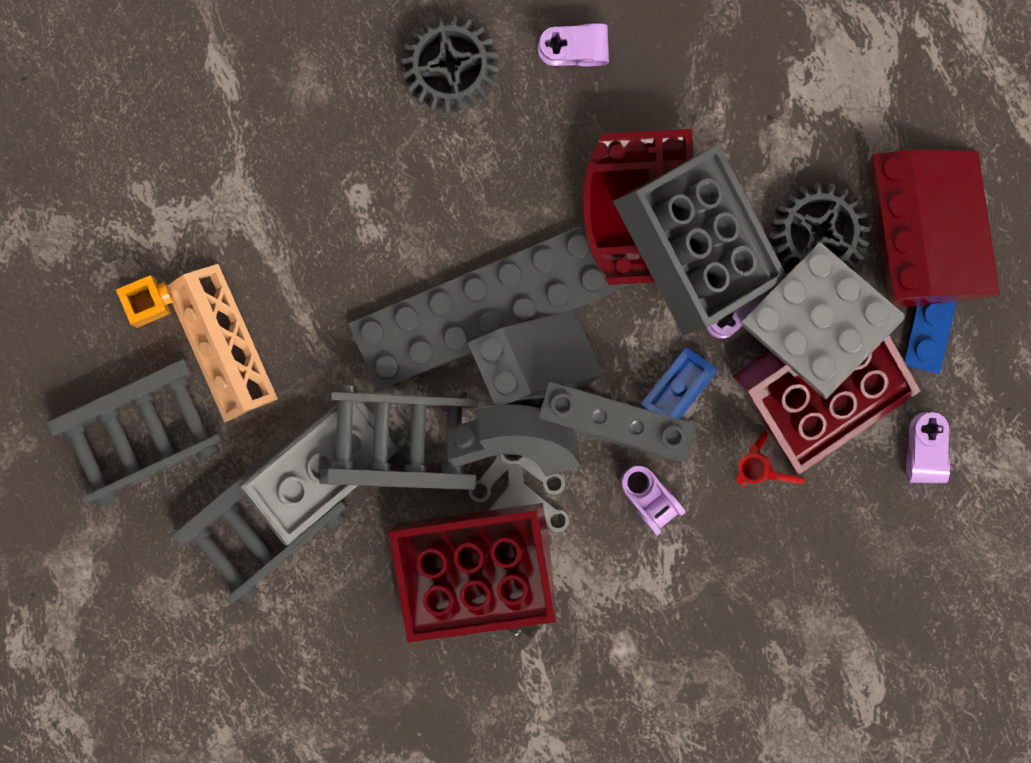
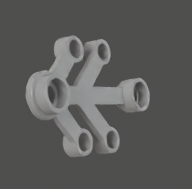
M507 454L496 455L495 462L480 480L475 481V486L482 484L487 488L486 496L478 499L473 495V490H469V496L473 501L478 503L487 501L491 495V487L508 469L509 486L490 510L543 503L547 525L552 531L562 532L569 525V517L564 511L553 508L524 484L523 468L543 482L544 490L551 495H557L564 490L565 479L559 473L546 477L538 464L528 457L518 455L515 458H511ZM555 476L561 480L559 490L551 491L547 487V480L550 477ZM558 513L564 516L565 524L563 527L555 528L552 526L551 517L554 514Z

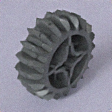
M452 15L450 19L451 25L444 26L443 17L437 16L436 22L438 27L432 29L428 21L423 22V29L426 33L424 36L415 30L411 33L413 40L418 44L405 43L403 46L404 51L413 56L400 58L402 66L411 68L401 73L402 80H414L406 87L407 92L413 94L419 90L421 91L416 98L418 105H422L428 98L431 99L428 107L429 112L434 113L438 104H443L444 116H449L450 105H456L458 114L463 115V103L467 101L473 110L477 109L476 95L485 101L489 99V93L483 86L489 88H496L497 81L488 75L500 73L499 65L489 63L499 59V51H486L494 45V39L487 37L480 40L484 35L485 28L479 26L472 33L470 31L472 20L469 18L464 21L462 27H459L457 15ZM450 38L460 39L469 43L477 51V54L471 55L470 52L460 53L456 51L451 44ZM436 41H439L441 49L439 56L432 61H427L428 65L420 66L421 58L427 48ZM446 49L449 51L450 58H452L454 64H461L460 67L456 66V71L454 72L455 82L452 81L451 73H448L447 68H440L441 65H445V60L447 59ZM481 65L476 81L469 88L462 91L460 84L461 76L465 72L473 70V66ZM430 76L431 79L441 78L445 80L449 85L451 93H442L434 90L423 78Z
M814 182L811 195L805 185H802L798 188L800 199L794 194L788 193L785 199L790 207L784 204H778L776 207V211L784 218L773 217L770 222L774 227L781 228V231L770 233L769 238L774 241H782V244L773 248L775 254L785 251L788 255L780 262L782 267L787 266L791 261L797 266L821 242L825 247L831 250L836 249L843 253L839 259L854 270L855 266L850 258L862 261L865 257L857 247L867 248L870 245L869 240L859 237L860 234H866L871 231L870 225H859V221L868 216L867 211H861L856 214L853 210L859 205L860 200L855 198L849 204L844 201L849 193V190L845 188L839 193L838 197L835 196V184L829 183L825 193H822L820 183ZM810 204H825L829 206L828 210L820 218H813L807 214L803 216L797 212L802 207ZM838 213L844 217L848 225V243L836 231L835 221ZM829 218L825 226L827 228L825 233H828L829 237H823L811 248L815 240L813 237L815 232H811V228H817ZM791 223L796 224L797 229L805 236V245L801 253L796 249L792 241Z

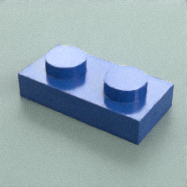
M957 301L915 306L903 356V361L907 367L940 374Z
M686 347L642 401V409L680 419L717 373L716 367Z

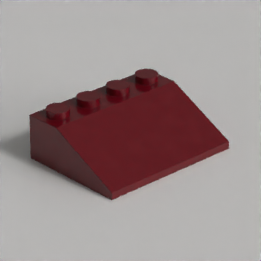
M904 150L873 154L867 167L886 299L895 307L902 308L1000 296L979 152Z
M889 335L827 399H824L770 350L732 375L749 405L798 475L921 392Z
M543 503L401 523L395 525L388 532L408 643L554 623L557 621L550 543Z

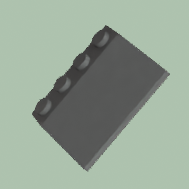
M719 144L613 201L682 335L711 326L779 284L787 276Z

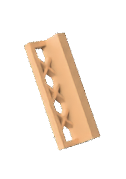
M219 264L183 274L167 285L173 299L174 309L224 422L236 419L250 410L277 400L276 393ZM211 277L216 289L214 297L204 292L199 279ZM218 311L228 316L231 323L229 331L219 326L216 319ZM233 345L243 350L246 357L244 365L234 360L231 353ZM248 378L258 384L263 397L252 400L246 387Z

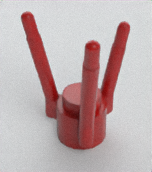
M763 431L759 435L755 443L750 445L749 454L744 456L739 462V475L736 477V482L741 488H745L747 482L752 484L761 483L767 479L794 484L805 483L803 477L773 470L769 457L760 452L769 435L767 431Z

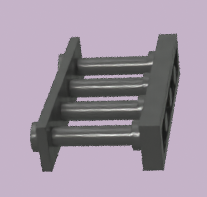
M182 359L47 422L52 436L59 438L64 436L66 441H71L93 489L92 493L81 497L84 505L95 503L97 508L103 507L116 501L118 498L115 493L196 455L199 461L220 452L218 445L226 442L223 435L217 434L209 438L186 388V385L189 384L187 378L195 375L189 361ZM165 388L168 393H173L196 443L176 454L152 404V401L155 400L152 394ZM131 404L134 409H139L162 459L142 470L118 419L121 416L119 410ZM96 420L99 421L100 425H105L128 475L107 485L84 435L87 432L85 426Z
M553 382L548 384L538 418L572 428L576 434L679 464L682 461L687 462L697 424Z
M335 385L334 392L323 393V401L338 402L336 460L332 461L331 469H320L319 484L475 490L476 475L464 474V467H454L449 460L447 434L445 466H441V473H428V465H424L426 406L447 407V428L462 424V408L478 407V399H466L467 392L444 391V398L362 394L357 393V386ZM353 402L375 404L372 463L368 465V470H354V462H351ZM390 404L411 405L409 465H405V472L391 471V464H388Z
M289 438L283 441L172 535L181 547H187L190 543L194 548L198 546L235 591L225 599L229 605L235 604L237 601L242 605L247 603L260 591L256 585L324 527L330 532L346 519L342 512L348 506L341 501L275 557L239 514L240 508L237 504L246 496L238 485L292 442ZM219 519L223 524L227 522L264 566L247 581L210 538L212 533L208 528Z

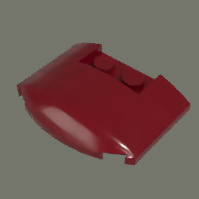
M692 129L601 134L597 140L599 144L588 162L583 185V221L590 251L597 265L607 276L604 278L609 285L655 282L613 201L693 158Z

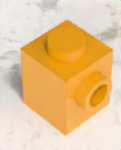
M151 275L116 290L130 325L136 328L172 314L168 304L173 303V299L166 283L162 282L159 284L158 280Z

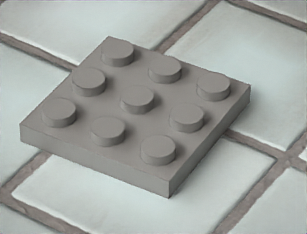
M819 242L742 321V326L824 399H827L904 320V313Z

